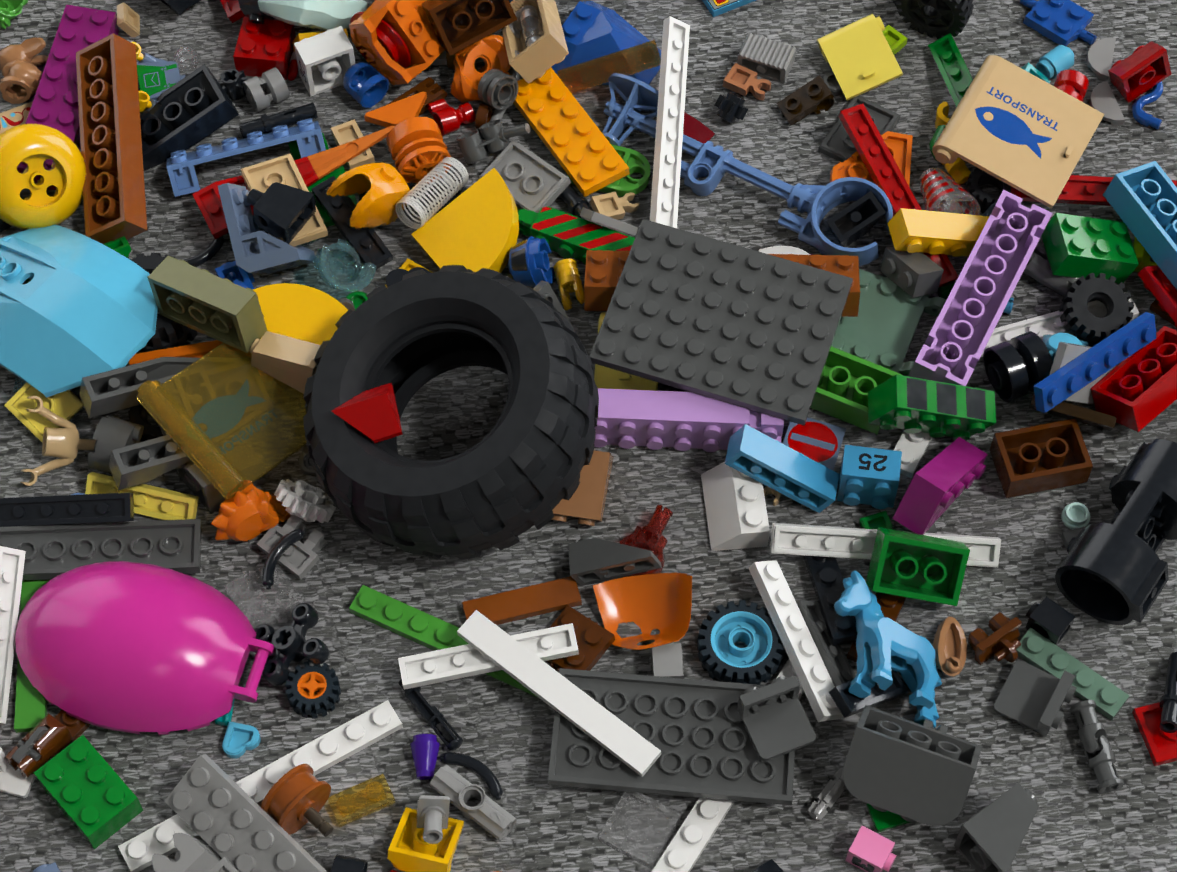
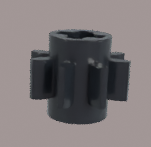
M227 69L221 73V81L218 82L231 100H239L246 95L242 82L248 80L243 70L239 72L236 69Z
M730 91L727 96L719 95L714 105L719 109L717 115L731 123H734L736 118L743 120L748 111L743 106L746 100Z

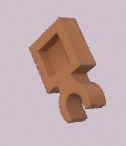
M735 63L723 80V87L743 96L751 92L756 99L763 101L765 99V92L760 89L770 91L771 82L767 79H757V72Z

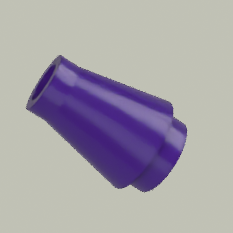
M414 735L413 742L410 743L416 769V779L429 780L434 777L440 746L436 735Z

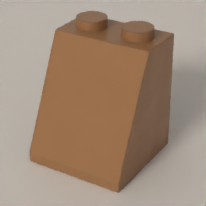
M593 451L590 463L584 465L580 471V484L569 500L562 499L552 510L554 517L551 520L567 522V517L578 518V524L595 526V521L602 522L614 458L611 453Z

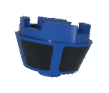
M530 236L510 249L508 268L514 281L532 288L541 281L553 283L554 269L553 267L550 268L548 254H551V249L545 238L540 239Z

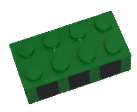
M896 374L868 391L869 424L879 425L884 430L898 428L904 429V432L909 434L923 432L929 433V436L934 438L947 436L953 437L955 441L958 437H961L967 441L971 436L982 433L986 428L996 424L995 391Z

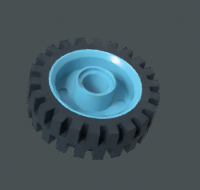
M739 600L738 605H735L734 601L727 602L726 607L721 604L716 607L715 612L711 610L708 613L707 619L703 620L699 629L697 650L699 661L702 662V668L704 671L709 672V677L713 680L717 678L719 682L760 685L761 681L767 682L771 675L777 672L783 658L784 646L770 615H768L767 608L763 606L761 609H758L757 603L751 602L750 606H748L746 601ZM744 642L747 644V647L739 648L734 643Z

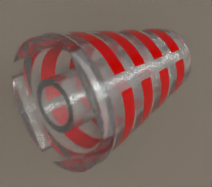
M932 167L921 174L919 184L926 211L980 215V206L977 200L942 169Z

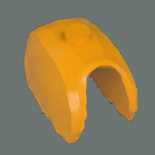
M371 163L350 169L332 182L326 194L335 197L336 195L363 194L365 191H368L357 203L350 218V226L360 229L362 227L386 226L391 222H395L398 218L395 205L410 189L404 178L392 165L387 163Z

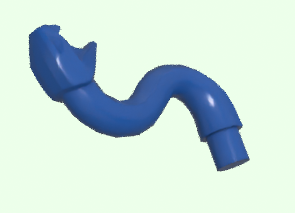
M1162 81L1153 86L1150 93L1140 96L1132 106L1134 119L1139 124L1157 130L1160 128L1162 120L1146 113L1142 108L1144 105L1156 101L1163 92Z

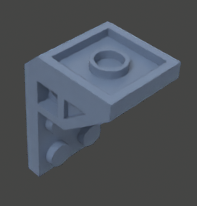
M231 183L218 185L237 266L248 273L270 274L316 262L313 250L303 245L294 247L265 231H258L259 226L255 223L250 204L247 203V196L250 191L246 190V186Z

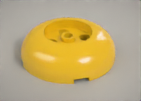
M42 124L18 125L0 134L1 220L11 226L27 230L55 224L59 225L77 210L83 200L86 165L80 150L68 136L55 128ZM46 159L53 160L52 169L46 170L43 166ZM21 162L27 164V168L23 173L17 171V166ZM40 175V180L35 184L33 181L34 177ZM54 185L56 187L55 194L48 196L47 188ZM29 189L30 197L22 199L20 197L21 190Z

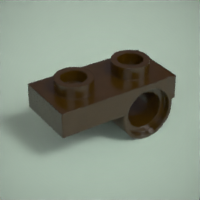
M819 75L776 104L789 124L794 125L812 112L821 114L820 111L825 110V112L830 110L835 101L832 92Z

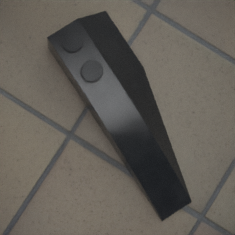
M205 64L164 91L157 98L159 102L149 112L145 110L140 115L144 171L166 162V159L171 157L170 153L189 149L239 115L231 99Z

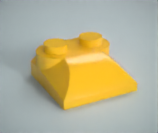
M405 807L389 846L387 859L391 861L396 869L405 872H450L452 859L462 833L464 821L448 817V828L442 829V841L437 844H429L423 840L424 828H417V810Z

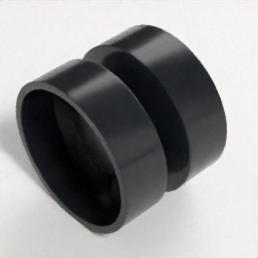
M1032 331L1012 338L1009 343L1001 342L985 349L983 355L987 377L999 397L1005 402H1011L1028 394V391L1034 392V385L1049 376L1053 364L1046 345Z

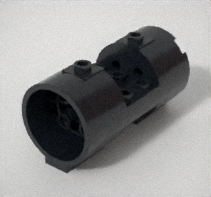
M1155 439L1153 443L1148 444L1144 442L1129 464L1123 467L1119 475L1113 476L1109 490L1112 495V503L1115 504L1119 511L1115 513L1111 524L1097 522L1088 525L1085 529L1082 528L1078 536L1070 540L1067 547L1068 555L1056 571V584L1064 597L1076 608L1098 621L1112 625H1125L1132 620L1141 623L1169 580L1168 563L1160 560L1156 554L1165 539L1177 540V443L1165 439Z

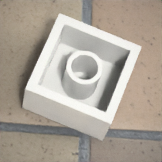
M342 26L329 29L294 43L299 75L310 96L343 85L345 72L355 64L353 46Z

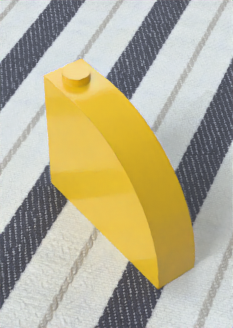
M493 168L411 235L439 270L447 265H463L466 269H470L473 272L486 268L501 273L508 263L510 249L516 245L518 239L519 215L517 206L503 178Z
M281 283L253 289L258 295L267 331L321 345L323 341L331 340L338 329L335 324L348 311L344 305L329 294L306 285ZM257 369L263 385L277 380Z

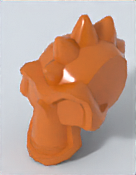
M247 481L241 490L231 494L220 504L219 513L211 524L217 528L215 535L217 541L228 539L248 541L257 537L261 532L275 527L279 521L284 522L290 518L291 514L285 510L286 507L282 506L283 502L276 500L277 496L270 494L268 491L264 492L256 488L251 481Z

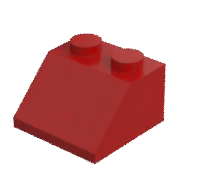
M1152 41L1146 45L1139 46L1132 55L1124 60L1117 61L1108 70L1111 82L1128 103L1171 75L1167 50Z

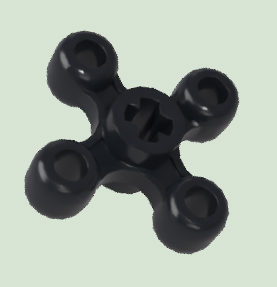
M300 603L294 607L291 626H283L275 630L269 624H260L254 629L257 634L255 639L269 642L276 648L275 657L266 662L262 673L264 678L274 686L286 683V680L289 678L288 667L291 662H299L306 658L310 663L320 665L329 657V649L323 641L318 638L305 639L307 630L313 628L319 619L315 608L308 603Z

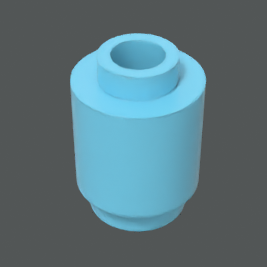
M1058 45L1039 59L1036 69L1048 79H1055L1059 72L1068 70L1074 65V53L1069 47Z

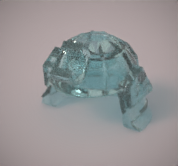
M338 239L337 243L330 246L324 244L323 248L318 249L313 261L315 269L319 272V278L331 289H340L347 292H356L364 289L370 284L376 271V266L370 262L361 264L356 250L349 245V242Z

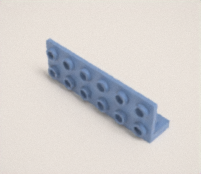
M312 118L304 119L297 122L298 126L288 128L287 125L273 127L270 133L262 134V131H255L247 134L245 139L237 140L236 137L222 140L221 145L212 147L211 143L197 146L196 151L186 153V150H178L170 153L171 157L166 159V168L174 196L177 197L200 190L194 167L197 164L297 140L301 158L325 151L326 147L318 121L313 122Z

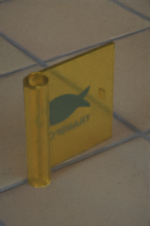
M222 343L163 384L158 380L144 382L137 390L139 393L137 400L225 499H230L237 491L241 492L307 444L303 417L307 413L303 393L252 366V354L250 351L246 353Z

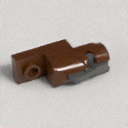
M61 710L55 717L48 713L4 758L15 771L19 768L22 776L28 778L48 760L78 739L91 724L68 715L64 710Z

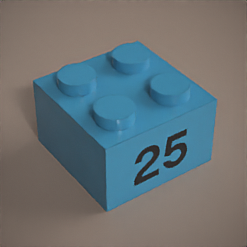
M845 445L839 472L837 501H842L850 506L867 504L872 505L876 509L893 508L900 481L902 451Z

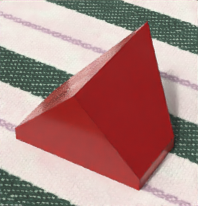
M392 383L363 391L331 411L373 440L374 443L403 435Z

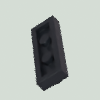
M891 669L893 683L885 691L880 689L879 684L875 682V686L871 688L870 695L866 698H859L849 693V687L852 682L849 681L834 687L829 693L843 717L846 718L862 712L865 705L875 707L904 695L908 689L897 671Z

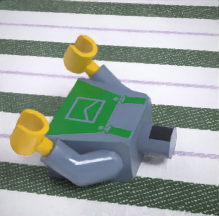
M131 42L136 45V60H138L137 74L140 86V112L144 110L149 112L159 102L157 98L164 91L189 74L180 75L177 62L162 60L145 52L141 53L140 45L136 42Z

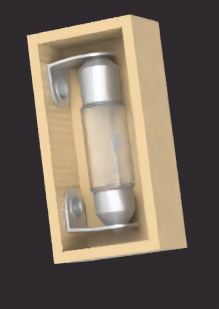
M513 0L510 2L517 21L502 28L509 64L528 84L535 79L541 78L550 67L562 62L566 55L569 54L557 5L554 0Z

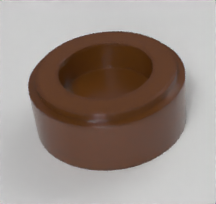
M480 104L475 120L476 129L490 122L492 117V107L490 105Z

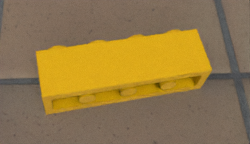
M901 208L887 224L894 248L897 251L930 253L932 255L945 254L958 257L970 255L989 216Z

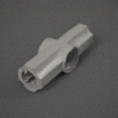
M447 764L440 767L434 774L430 787L441 796L450 797V803L457 807L465 818L476 822L499 841L506 838L512 831L517 821L516 818L489 798L482 787L471 784ZM472 798L480 800V803L474 807L465 804L466 801Z

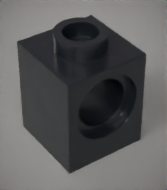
M1046 596L1040 604L1035 602L1026 613V617L1029 619L1025 629L1029 630L1031 627L1057 645L1070 630L1075 616Z

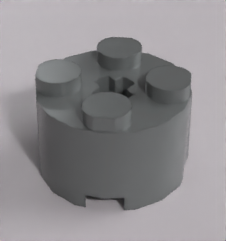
M108 415L106 418L102 417L92 437L96 442L94 453L89 452L88 454L89 468L112 474L109 468L111 451L143 442L140 439L144 426Z

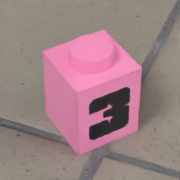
M861 826L848 850L845 861L866 872H882L883 870L889 872L897 856L892 853L895 842Z

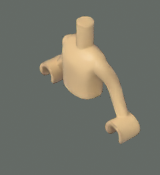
M38 396L27 397V399H35L37 407L26 410L33 413L37 412L52 423L64 428H44L42 455L58 457L60 459L47 462L33 470L27 468L21 470L22 472H29L32 476L29 482H20L22 485L27 486L35 484L38 476L73 463L79 450L94 451L96 440L80 439L79 431L76 429L77 426L45 408L42 399Z

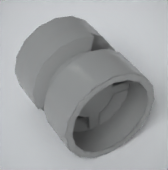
M276 67L263 72L261 78L254 76L242 82L246 97L255 112L270 107L272 101L279 103L290 97L287 84ZM261 86L264 87V90H265V92H266L267 95L264 94V92H263Z

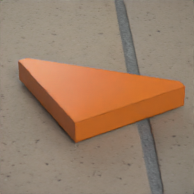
M420 92L367 112L365 114V121L383 127L396 126L406 119L418 117L427 99V92Z

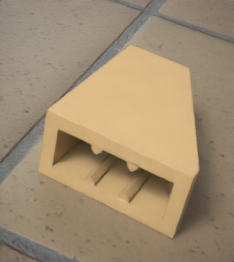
M266 331L261 339L257 338L250 348V353L252 354L251 366L304 394L307 378L313 376L316 372L317 364L314 358L321 345Z

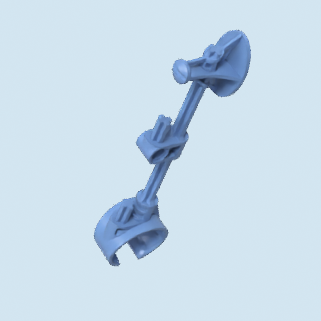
M619 73L611 74L608 78L611 99L610 102L606 103V108L603 111L609 118L602 132L610 144L621 146L623 141L634 130H640L655 138L657 121L652 118L657 117L659 91L631 76ZM615 91L626 102L625 106L616 102ZM641 110H651L654 112L648 115L640 114ZM614 119H617L616 122L614 123V125L612 126V128L610 129V131L608 132V130H609V128H610V126H611V124H612V121H613ZM629 125V129L621 136L623 131ZM683 134L682 151L696 158L692 164L681 160L680 177L684 178V184L690 187L696 195L707 196L711 194L724 174L728 172L785 199L789 208L797 207L799 213L807 212V218L804 219L787 210L782 211L778 224L798 233L800 241L817 248L822 255L858 256L859 266L871 263L878 258V244L876 242L860 248H847L831 242L820 231V223L831 209L845 202L857 201L870 191H872L885 210L888 223L893 218L892 205L885 192L876 184L862 178L845 177L834 180L826 186L803 185L800 183L792 186L735 159L731 150L723 151V147L720 145L714 147L712 141L701 143ZM700 177H707L703 181L697 180Z

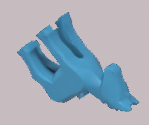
M852 571L851 577L843 579L845 590L840 599L834 604V609L838 615H849L856 618L857 674L850 684L849 693L859 698H866L870 695L871 688L875 686V682L879 684L880 689L885 691L893 683L891 669L898 671L912 692L909 695V703L917 708L914 722L923 725L925 719L933 721V727L935 728L939 715L934 700V689L942 684L937 672L935 649L925 637L913 633L888 617H884L881 606L877 602V597L868 588L864 578L859 572Z

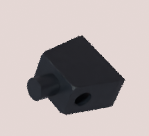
M278 182L272 183L265 193L252 189L247 196V203L254 206L255 223L272 236L288 244L316 212L313 193Z

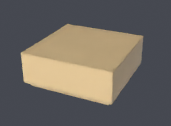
M124 2L117 5V25L129 36H139L140 15Z

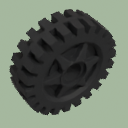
M896 0V8L899 9L898 13L900 16H904L902 20L905 23H911L910 28L914 30L917 27L919 29L918 33L923 34L926 32L927 36L932 38L936 35L937 39L949 33L953 37L961 33L974 8L973 0Z

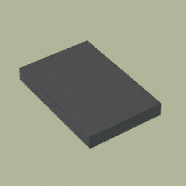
M860 96L852 98L845 108L848 109L864 103L881 135L887 131L892 132L901 115ZM838 118L820 144L818 151L837 161L844 162L857 150Z

